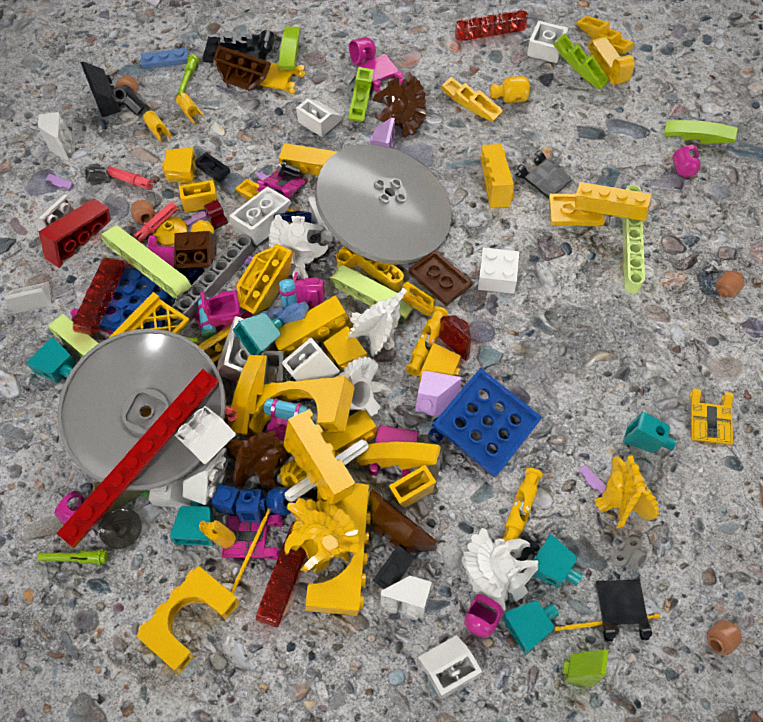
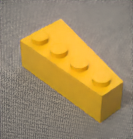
M502 144L481 145L480 159L489 208L510 207L511 200H514V183L506 160V151L503 150Z
M335 295L307 311L304 319L283 325L278 329L280 336L274 342L279 351H284V356L287 358L309 338L322 343L346 326L349 329L354 326Z
M308 409L288 419L283 443L285 449L295 457L297 465L307 473L309 481L317 486L321 497L332 506L352 494L355 482L341 459H335L336 455L331 443L326 444L321 434L323 432L319 424L314 425L311 420L313 414Z

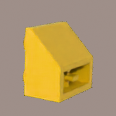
M214 179L179 186L180 198L185 213L203 210L204 205L216 199L218 200Z

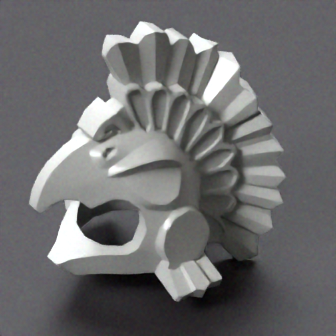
M280 214L275 215V219L269 229V246L271 248L279 244L291 250L293 256L289 276L292 275L294 278V273L298 272V280L300 278L305 280V278H308L305 264L309 265L315 258L324 255L329 246L328 244L320 246L318 243H309V237L323 231L324 228L320 224L305 222V217L292 216V223L289 225L287 221L281 218Z
M403 288L396 296L388 300L378 301L377 304L372 305L370 309H366L362 314L352 313L350 321L354 323V327L350 328L351 331L348 332L350 334L348 338L369 336L371 342L370 353L373 357L374 354L377 355V352H381L380 349L383 346L386 350L393 348L395 342L392 336L395 333L398 319L401 316L399 312L400 303L407 290Z
M364 356L362 359L360 357L357 360L353 359L352 362L348 363L347 367H344V372L340 373L339 376L346 377L355 386L350 410H366L370 417H372L381 408L373 398V393L380 392L381 390L391 391V389L382 383L372 381L379 364L370 357Z
M482 528L479 535H472V543L468 544L469 551L464 552V557L462 556L461 561L466 568L473 591L493 599L505 612V602L508 593H512L515 602L522 599L528 593L525 584L538 570L539 562L538 560H516L521 557L523 548L530 547V543L526 540L513 539L505 542L503 539H496L492 543L487 530ZM526 569L524 573H519L521 570Z

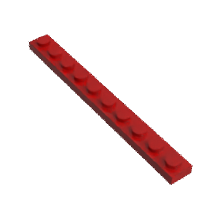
M202 369L56 534L71 547L76 548L175 435L179 428L217 387L219 381Z

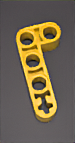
M605 36L588 42L590 54L598 62L612 85L615 86L630 81L635 65L632 55L620 57Z
M346 246L336 253L337 269L341 265L350 269L358 265L392 291L397 293L403 289L404 275L395 265L367 259L351 251Z

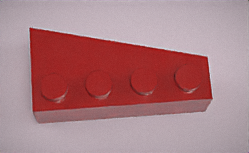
M94 198L40 230L39 236L44 258L60 268L63 265L62 261L67 256L71 258L78 246H84L88 242L89 236L92 234L96 235L111 221L109 207Z

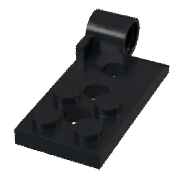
M263 30L260 35L252 34V39H247V48H241L236 45V48L228 49L238 50L237 52L265 60L267 53L273 49L275 35L269 30ZM208 36L203 54L204 63H214L213 58L218 45L220 46V37Z

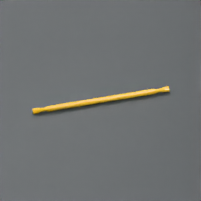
M267 509L266 515L263 517L230 591L232 594L235 593L267 521V517L271 512L269 509Z
M647 615L648 620L651 618L658 619L660 618V615ZM596 621L565 625L563 627L556 626L554 630L602 626L603 622Z

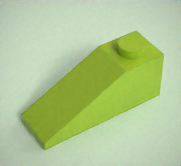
M603 649L571 654L567 660L563 661L562 674H565V682L592 688L606 676L608 650Z

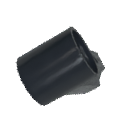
M121 85L112 91L114 100L124 104L136 116L144 110L146 104L132 93L129 86ZM120 90L124 92V97L121 95Z

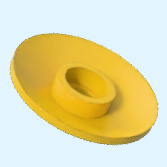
M171 216L154 230L153 236H156V241L162 245H174L175 233L188 232V228L184 220Z

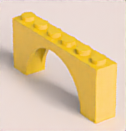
M344 376L264 384L263 394L257 395L255 415L249 414L247 434L241 435L251 437L262 432L266 422L271 417V415L264 412V403L268 398H276L285 402L301 398L313 399L316 402L318 412L316 423L327 432L345 431L355 386Z
M355 483L350 496L333 504L338 509H343L345 514H349L350 520L355 522V527L358 529L357 535L360 538L358 543L360 550L357 554L353 553L349 565L335 578L321 583H308L305 611L357 616L359 609L363 610L364 596H360L361 587H365L366 574H362V568L367 564V553H364V545H368L369 532H365L366 524L369 525L371 514L367 512V504L371 505L368 484ZM318 489L316 503L318 502V500H321L322 502L327 501L321 497Z

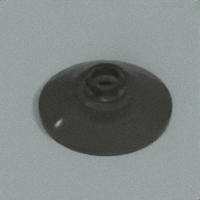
M118 508L112 510L101 521L99 527L100 538L106 546L113 549L129 547L140 536L142 521L139 515L132 509ZM122 528H126L124 533H119Z

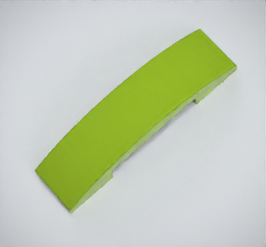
M358 67L348 120L364 123L373 69Z

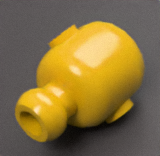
M525 76L506 77L502 81V85L492 84L490 86V98L496 100L502 97L503 102L506 104L522 103L527 101L530 96V84Z

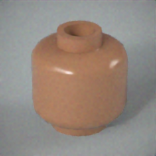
M129 75L120 77L116 84V87L121 85L129 86L134 95H136L139 89L137 80ZM120 90L121 95L124 97V92Z
M137 200L131 205V215L139 225L144 226L145 222L147 223L155 216V210L147 200Z
M736 270L724 272L716 281L717 293L724 298L735 297L745 286L744 276Z
M727 620L717 621L706 634L709 647L717 654L729 655L742 642V634L737 625Z

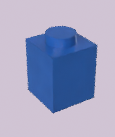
M219 484L211 502L215 511L236 516V499L239 498L240 491L239 489Z

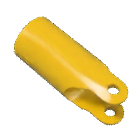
M181 93L177 96L176 103L194 125L195 123L192 118L195 115L200 114L204 118L201 110L187 93Z
M152 110L147 111L143 115V121L158 141L161 142V134H165L171 139V133L158 115Z
M203 520L200 522V531L221 548H230L235 543L236 536L234 532L217 520L207 523Z

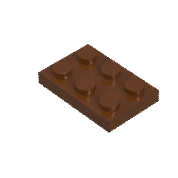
M436 250L422 258L408 270V273L445 306L469 289L473 283Z

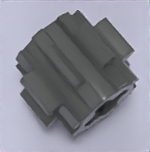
M90 164L85 167L87 182L94 185L105 182L106 170L104 167H101L100 164Z

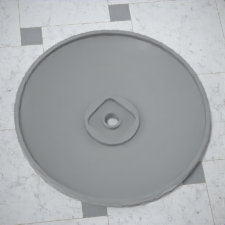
M370 144L351 146L331 156L323 165L318 175L315 186V200L319 215L333 236L358 255L386 264H409L420 261L434 250H437L448 234L451 224V208L445 190L429 169L413 157L399 150Z
M138 329L120 333L104 340L78 361L63 386L58 404L57 418L64 448L73 462L84 473L101 483L202 369L216 378L219 384L196 411L206 406L224 421L226 413L225 389L216 366L198 345L179 334L169 331ZM145 408L152 409L148 417H142L141 413ZM195 412L189 417V419L184 424L188 423L193 418ZM174 435L126 490H152L172 484L191 473L202 462Z

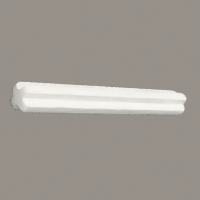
M361 439L335 457V459H341L345 466L369 449L367 441ZM308 477L287 490L284 495L287 501L292 503L316 485L312 484Z

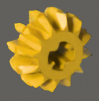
M291 460L281 468L279 477L282 480L280 483L285 486L284 488L290 489L305 479L307 473L297 465L295 460Z

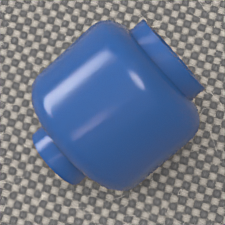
M275 487L268 492L266 506L272 513L279 515L291 513L287 509L288 503L291 502L287 501L284 495L289 488Z

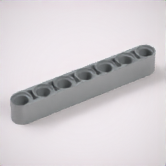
M246 234L237 236L211 266L191 285V288L172 305V308L189 318L191 322L194 315L199 313L198 301L201 299L200 292H204L206 298L214 297L244 264L248 255L251 256L254 249L250 236ZM179 318L170 319L171 326L179 325L182 320Z

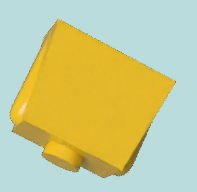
M193 147L166 150L165 161H162V169L167 182H194L196 167L194 161L196 160V155Z
M348 326L323 342L325 354L340 370V373L344 372V367H347L348 363L352 362L353 359L357 360L359 357L361 359L364 356L367 357V352L356 338H348V335H350L348 332L351 331Z
M433 343L419 374V383L423 370L459 376L461 356Z
M423 465L389 485L393 492L395 502L405 509L432 493L436 481L427 466Z

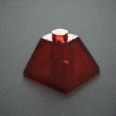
M456 315L443 316L440 319L439 339L465 361L469 360L471 334L467 322Z

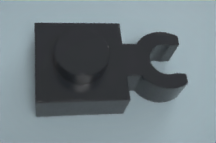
M221 31L220 46L236 48L237 45L241 48H247L246 35L236 36V33Z

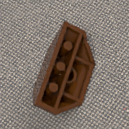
M219 45L213 58V62L223 82L251 91L266 79L271 63Z
M373 488L371 489L372 527L378 536L387 538L389 544L394 549L397 545H400L409 553L435 551L438 543L436 539L415 524Z

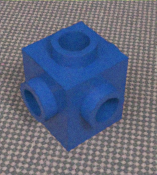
M255 488L249 490L241 489L240 496L236 499V513L240 521L261 523L263 513L267 510L266 498L262 490Z

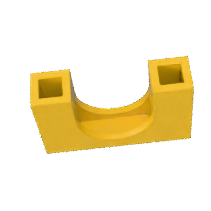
M199 565L196 569L188 572L185 577L186 580L172 590L170 598L156 608L155 615L140 626L136 635L178 674L185 669L195 656L173 634L172 625L177 612L187 604L199 602L208 605L226 620L240 604L235 595Z

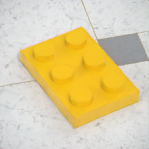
M549 194L551 225L604 226V214L575 209L576 194Z

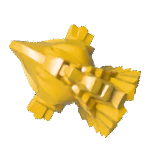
M633 455L627 456V462H624L619 456L612 457L610 478L606 484V490L603 491L602 497L595 499V506L602 513L612 508L619 509V521L616 529L624 526L632 510L647 521L657 518V515L660 514L658 510L661 508L657 506L659 503L656 501V497L647 489L644 478L639 472V466L634 463Z
M298 498L295 503H288L287 509L295 515L297 521L293 524L292 533L285 541L284 550L285 554H288L290 549L296 551L298 548H303L308 555V561L300 570L308 572L314 569V573L317 574L327 569L330 560L334 557L338 559L342 557L347 563L349 561L348 552L358 553L360 550L358 544L360 538L357 535L358 529L355 527V522L350 520L349 514H345L343 509H338L336 505L331 506L328 501L322 502L321 500L315 503L311 499L305 501L302 498Z

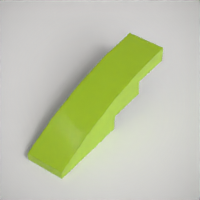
M285 26L280 48L279 70L295 71V62H297V53L299 51L300 27Z
M566 33L562 34L553 43L554 47L569 65L597 89H602L609 81V78L593 55L587 56L579 44L574 46Z
M667 120L664 134L665 137L682 136L683 141L700 140L701 144L736 142L738 128L706 121Z

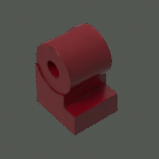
M217 199L204 205L206 217L215 230L228 223L224 210Z

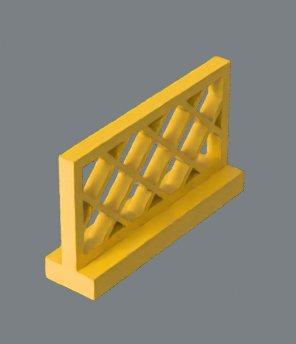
M153 292L110 337L127 331L144 329L143 325L154 321L155 328L150 329L172 331V333L179 334L190 320L160 300L159 296ZM161 307L167 310V315L156 316V312ZM179 318L182 320L179 325L171 326L170 319ZM168 319V326L157 328V321Z

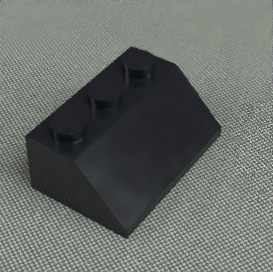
M84 61L80 62L102 118L121 112L118 106L121 105V102H117L112 96V91L115 87L114 85L110 86V84H113L110 75H106L104 69Z

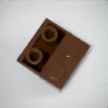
M210 231L175 233L174 269L210 267L216 256L217 237Z

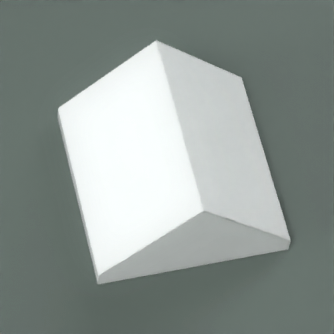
M49 282L14 289L4 296L15 314L52 305Z

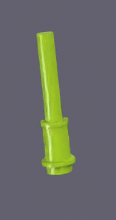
M195 54L187 57L188 62L184 68L185 74L177 95L185 92L190 76L194 74L195 67L199 64V58Z
M101 548L98 551L80 550L79 553L39 552L37 560L79 561V564H98V566H102L108 561V551H104Z

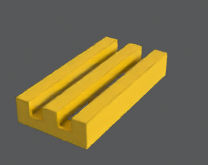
M404 283L403 287L407 291L402 300L424 315H432L435 299L411 283Z

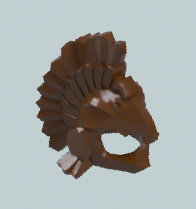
M406 72L405 79L401 85L399 84V77L388 80V87L376 93L372 100L386 104L388 107L384 108L380 114L375 113L374 116L381 122L395 118V126L401 124L402 136L404 138L409 134L414 135L416 130L419 129L420 124H423L427 117L425 114L427 108L425 106L426 94L423 92L424 87L417 80L416 76Z
M271 430L268 433L260 432L256 436L246 439V441L233 439V441H229L226 444L227 454L236 460L233 479L238 487H244L247 479H250L253 474L259 477L261 489H271L276 486L274 474L290 458V455L284 447V440L275 437V431Z

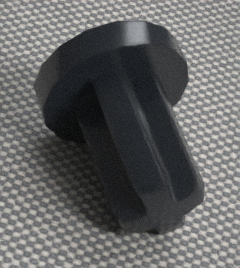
M283 159L281 164H277L276 169H279L278 176L286 174L295 178L299 177L300 169L287 165L286 160Z
M522 535L520 539L529 542L530 547L523 548L521 557L516 559L518 561H526L533 550L538 552L540 546L535 543L537 541L535 537L530 536L528 538Z

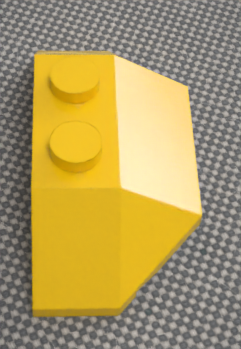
M276 244L253 257L236 285L238 300L242 309L256 315L271 306L279 292L280 281L287 279L289 276L293 256L291 250Z

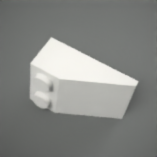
M266 187L229 215L232 227L239 235H249L252 243L258 245L268 237L275 215L280 214L282 218L291 204V200Z
M238 316L234 317L217 365L220 376L238 382L243 367L250 355L232 330L239 321L243 320V318Z

